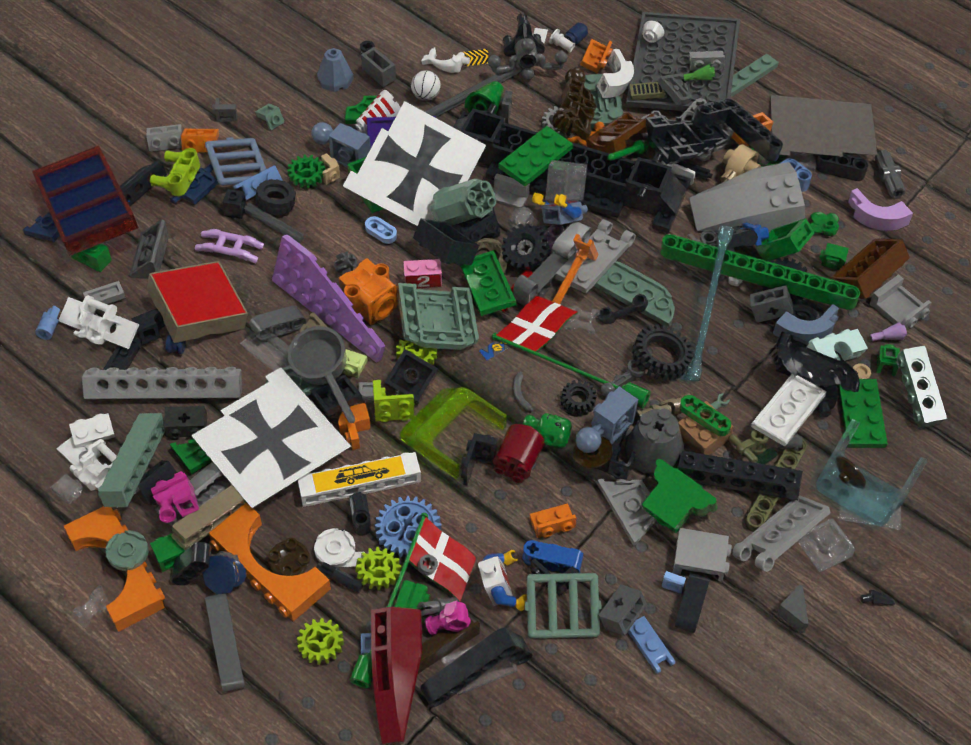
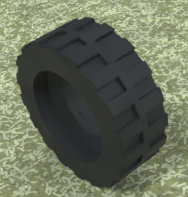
M278 179L265 180L257 186L256 205L268 214L284 215L293 210L296 191L286 181ZM279 195L282 196L284 199L275 200L267 196Z

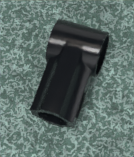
M356 492L349 496L353 530L357 535L364 536L371 530V518L366 494Z

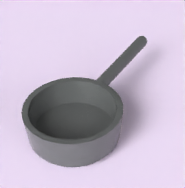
M323 326L311 327L300 332L293 339L288 349V361L291 368L303 381L309 384L322 385L328 383L347 421L351 424L354 423L355 417L335 380L343 372L347 362L343 339L335 330Z

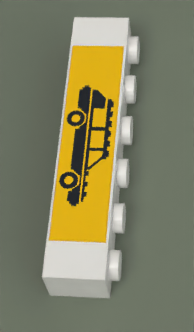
M403 453L394 457H383L379 460L364 461L360 464L344 465L340 468L307 473L298 479V486L302 505L306 507L349 498V496L356 492L368 494L420 483L421 471L416 453Z

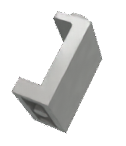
M898 274L873 293L870 305L893 324L900 322L901 325H905L906 329L908 327L912 328L920 318L924 319L930 313L929 308L932 302L928 300L923 304L901 286L904 278Z
M679 528L673 574L681 575L682 569L718 575V581H722L724 574L728 575L730 563L726 562V557H730L732 547L731 544H728L729 536Z

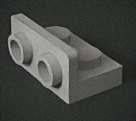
M723 51L689 52L690 71H696L710 64V67L714 66V70H724L725 55H723Z
M182 125L147 128L146 136L149 151L182 148Z

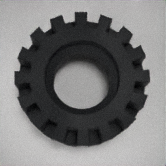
M573 380L571 384L568 382L564 386L560 403L563 405V410L567 409V414L572 412V416L575 417L576 414H579V417H582L583 413L586 416L589 412H592L597 395L596 390H593V386H587L588 382L586 381L582 384V380H578V383ZM579 394L584 396L586 401L576 402L571 396Z

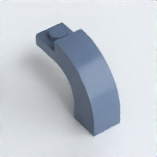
M832 304L820 318L813 321L798 319L786 311L776 322L773 334L779 337L783 331L807 342L817 337L822 339L832 334L834 325L838 320L837 313L839 308Z

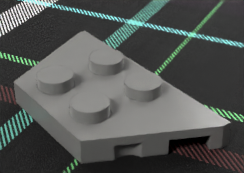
M599 479L597 485L633 546L636 545L656 521L642 507V503L650 495L642 480L626 481L624 479H616V482H607L604 479Z

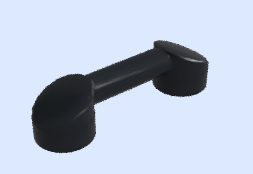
M638 294L632 300L633 305L612 312L609 307H604L599 310L598 318L605 324H611L622 316L636 311L643 312L648 306V299L645 295Z

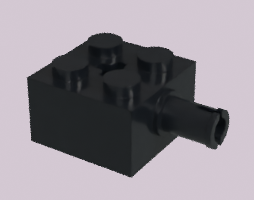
M404 349L385 380V385L395 390L394 395L413 394L414 402L419 405L438 374V368ZM413 373H415L416 379H412L411 381H409L407 375H412Z

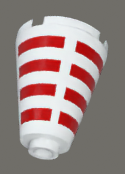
M383 90L356 120L357 124L355 126L359 132L367 134V118L397 116L401 107L397 101L394 102L392 100L394 97L387 90Z

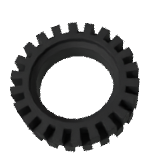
M655 324L654 328L652 325H649L647 329L643 328L639 332L633 344L632 358L636 360L635 364L637 366L642 365L640 368L642 372L646 369L648 370L646 374L648 376H651L653 373L655 374V379H658L659 376H662L664 381L667 378L670 381L674 380L675 377L678 379L681 375L685 374L693 358V348H690V342H686V336L680 337V331L675 334L672 327L670 330H667L666 325H662L661 329L659 324ZM660 342L668 345L677 353L678 361L665 363L655 359L648 352L647 344Z

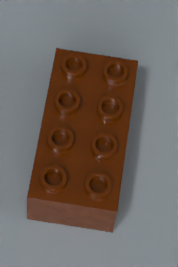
M873 239L830 279L853 285L859 289L860 299L868 298L875 289L879 288L887 278H890L910 258L903 239Z

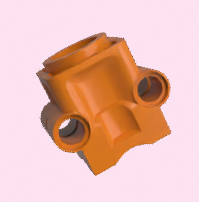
M366 258L359 263L355 270L346 272L339 277L340 288L353 304V310L357 314L360 313L370 325L386 318L397 307V286L390 281L389 267L382 263L375 265Z

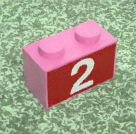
M440 259L404 261L405 283L416 284L417 288L442 287Z

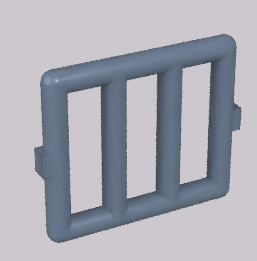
M233 137L226 138V140L207 141L205 143L218 184L221 186L238 184L252 177L224 178L223 172L259 170L262 172L266 170L254 138L233 139ZM245 145H250L252 149L251 151L215 153L214 148ZM255 157L257 163L220 166L218 160Z

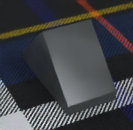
M798 585L780 604L777 612L781 618L800 633H805L809 624L803 585Z

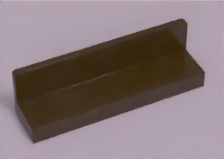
M471 619L469 627L464 630L453 632L444 629L422 643V655L418 674L479 635L480 623L478 621L474 623Z

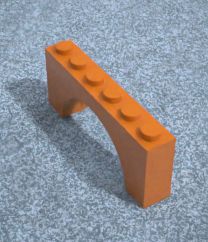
M246 502L209 532L211 540L209 543L216 552L224 551L230 552L233 555L237 554L239 562L246 569V577L250 580L253 588L257 591L261 590L264 593L265 599L270 604L274 603L283 617H289L294 622L331 590L330 581L316 567L303 574L284 576L272 573L259 565L250 552V545L253 535L262 525L260 514Z
M104 506L64 525L67 536L75 551L89 547L106 549L108 541L115 534L128 531L125 524L121 526L119 521L122 519L117 509L113 510L111 507ZM146 561L133 570H127V580L122 592L113 602L106 606L118 632L165 608L162 601L165 599V596L160 588H155L156 580L152 572L147 573L145 569L148 567Z

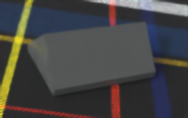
M161 219L141 233L130 270V277L148 279L149 273L160 271L169 239L165 220Z

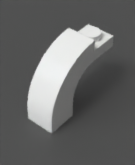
M614 49L607 61L613 73H603L597 84L603 98L621 95L633 77V64L631 61H625L620 49Z

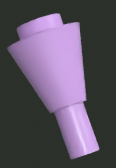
M898 322L882 330V332L870 334L871 341L881 339L904 340V336H907L905 325H901Z

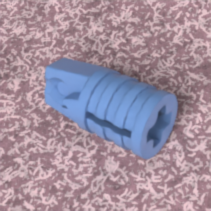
M52 306L47 312L43 313L35 330V334L41 339L49 340L52 338L59 321L57 317L60 309L56 306Z

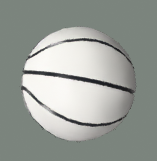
M425 70L418 72L413 77L411 89L418 99L423 101L432 100L440 92L441 83L435 73Z

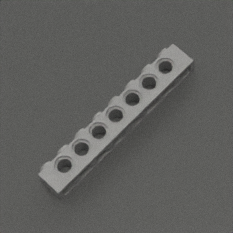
M135 367L128 368L127 370H119V368H109L107 370L89 368L82 376L84 399L240 398L242 394L241 369H236L235 367H226L224 369H217L215 367L177 369L176 367H169L166 370H158L156 367H150L146 370H138ZM163 379L167 384L163 385L158 380ZM183 379L187 384H180L178 380ZM203 379L206 384H200L197 380ZM217 379H223L226 383L219 384ZM100 380L107 381L108 385L102 384ZM120 380H125L128 385H123ZM139 380H145L147 382V385L141 384Z

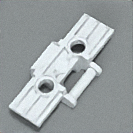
M89 295L84 298L83 302L68 297L59 318V322L80 330L74 331V335L77 337L87 338L95 344H103L107 340L127 349L130 348L139 324L117 316V307L115 305H107L94 300ZM96 308L105 312L103 317L94 315ZM116 324L115 332L110 333V327Z
M73 437L61 444L57 451L72 464L70 471L89 490H99L112 464L109 466L107 464L102 465L97 460L101 456L100 451L112 463L117 455L105 445L106 442L103 439H99L93 444L76 448Z

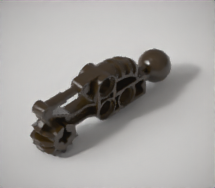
M574 67L565 74L566 86L563 90L561 105L554 114L552 123L553 127L557 128V131L562 132V134L565 133L570 136L572 133H575L581 139L586 140L591 134L590 123L594 117L597 105L595 104L593 94L584 86L586 81L584 71Z

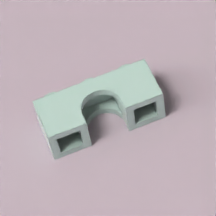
M846 329L837 335L832 333L822 339L817 337L810 340L807 346L809 349L834 359L837 358L835 353L837 351L844 361L857 358L868 349L858 329L852 331Z

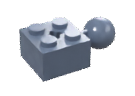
M320 122L314 125L311 131L312 138L316 143L321 145L329 143L331 158H335L337 163L345 167L351 162L366 157L371 149L370 136L342 123L333 131L329 124Z
M618 387L614 392L611 391L602 404H597L594 408V418L591 422L592 427L582 428L577 433L575 439L577 447L585 453L594 452L601 444V436L613 444L633 424L638 399L621 387Z

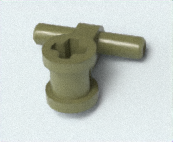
M755 429L751 432V438L743 442L734 434L729 436V441L736 447V451L741 456H745L750 462L757 463L758 458L755 455H762L766 452V442L769 437Z

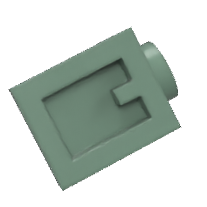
M267 104L255 111L257 117L265 120L268 128L271 130L284 123L280 109L277 106Z

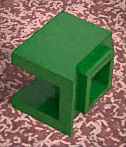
M827 243L826 249H822L819 260H822L821 266L839 271L845 265L849 248Z
M892 344L880 346L877 354L876 373H881L883 365L893 366L892 375L896 376L899 368L897 365V355L900 353V348H896Z

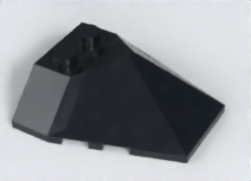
M666 116L645 118L649 145L656 153L658 152V156L659 153L662 154L661 159L666 165L684 162L730 142V137L719 125L699 128L693 124L694 118L691 121L682 120V117H676L675 120L666 119Z

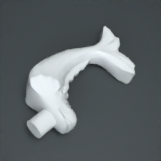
M435 47L430 50L429 55H425L421 60L422 65L433 64L437 68L449 73H459L463 64L470 63V58L465 57L463 52H459L456 56L453 55L449 60L435 59L437 56Z

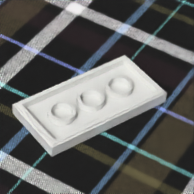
M791 374L755 418L751 427L781 445L786 446L826 396L827 391L798 375L795 377Z

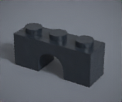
M157 308L131 318L132 322L139 324L136 333L143 345L161 338L159 330L165 324Z

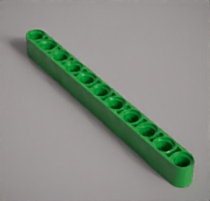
M672 234L665 235L662 238L660 253L667 259L772 289L787 286L790 294L828 305L833 304L846 310L854 309L860 296L859 289L853 285Z

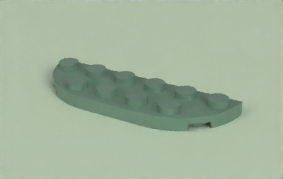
M616 261L594 285V287L628 306L633 305L632 300L636 295L643 294L648 299V306L641 312L642 314L662 325H666L667 328H669L673 321L675 306L668 290L653 279L621 262Z

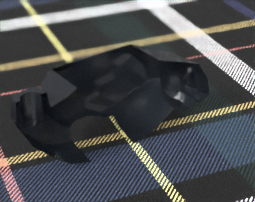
M781 332L778 338V350L785 367L795 377L799 373L812 381L816 386L830 387L841 385L846 391L859 392L860 380L858 372L841 357L839 361L805 347L804 343L792 342L793 335Z

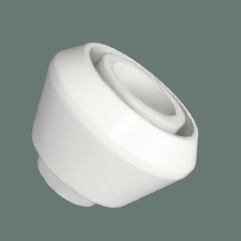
M647 21L643 25V37L646 41L653 43L664 36V29L659 22Z

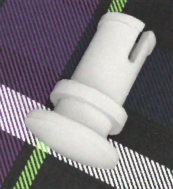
M556 29L552 33L549 43H554L556 46L559 45L570 53L574 49L575 43L565 38L562 33L559 34L560 30Z

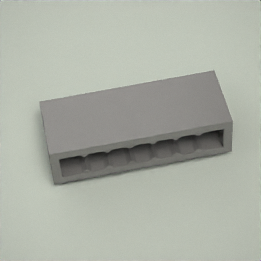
M213 461L190 480L194 487L199 507L232 485ZM175 504L172 506L175 509L176 518L168 523L170 526L184 518L179 513ZM193 504L186 505L184 509L191 507ZM158 506L157 508H155V510L157 511L158 514H159V510H160V507H159V506Z

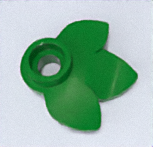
M822 212L811 214L813 222L810 223V226L814 233L823 232L826 236H833L839 230V217L836 214L829 213L826 215Z

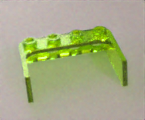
M464 387L442 389L402 428L400 433L401 440L455 479L459 477V464L433 446L434 439L467 405L504 430L507 425L506 414Z

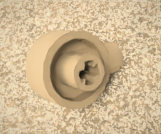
M743 144L738 146L735 151L729 149L723 158V163L727 165L725 173L720 178L721 182L723 183L754 168H760L761 165L757 164L759 153Z

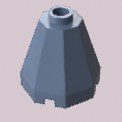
M335 48L327 50L317 73L321 87L333 92L339 91V88L342 87L347 89L354 77L341 50Z

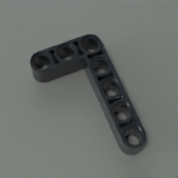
M727 98L698 106L693 119L695 126L707 128L725 123L766 160L777 161L783 147V142L735 100Z
M500 628L425 681L420 689L430 707H437L503 659L516 665H521L529 661L533 654L522 636L507 628Z

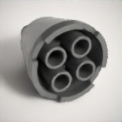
M665 408L650 410L641 415L639 421L627 436L624 448L627 461H629L632 452L636 453L634 470L638 469L649 474L651 477H655L654 472L657 467V459H662L673 468L678 467L681 453L684 451V444L677 419Z

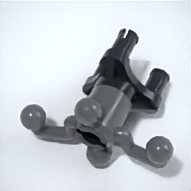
M520 13L517 16L518 25L514 38L510 35L503 37V52L506 56L511 57L509 65L500 66L501 59L498 55H491L488 59V64L494 73L510 72L515 67H522V78L524 80H531L534 76L532 67L540 66L546 70H560L563 68L568 56L564 51H558L554 57L557 63H545L546 59L543 55L545 46L541 41V36L532 33L527 15L523 13L522 17Z

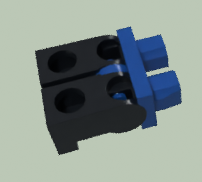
M746 222L742 223L743 227L734 226L714 232L718 236L722 249L735 252L734 247L762 245L761 240L769 238L768 228Z

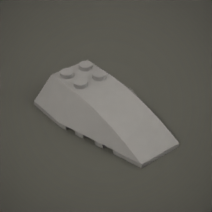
M789 162L754 168L689 197L696 232H703L705 230L716 231L734 226L743 227L742 223L746 222L767 227L768 232H770L774 228L805 219V204L798 176Z

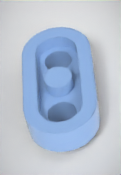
M373 216L365 221L367 233L381 242L390 244L397 239L396 228L381 218Z

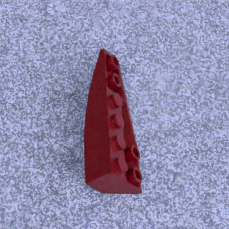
M401 607L371 610L372 674L382 744L385 745L404 742L422 655L421 610Z

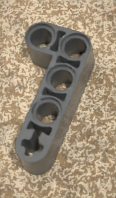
M553 252L529 278L520 275L514 284L513 295L516 302L525 307L535 296L543 297L558 281L555 278L556 272L568 260Z

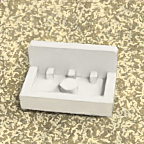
M97 414L93 418L79 419L69 424L76 448L93 444L99 439L107 440L115 437L109 414Z

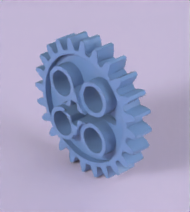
M409 496L406 497V501L399 497L398 503L391 500V506L385 504V511L379 510L380 517H376L375 531H377L376 538H379V545L384 544V549L387 548V550L391 548V553L399 552V558L403 554L407 556L412 541L408 539L414 538L419 526L418 523H420L422 518L420 516L422 513H427L428 519L441 530L440 516H437V510H432V504L425 506L424 499L419 503L417 497L413 501H410ZM392 529H397L398 531H397V532H391L390 530H392Z

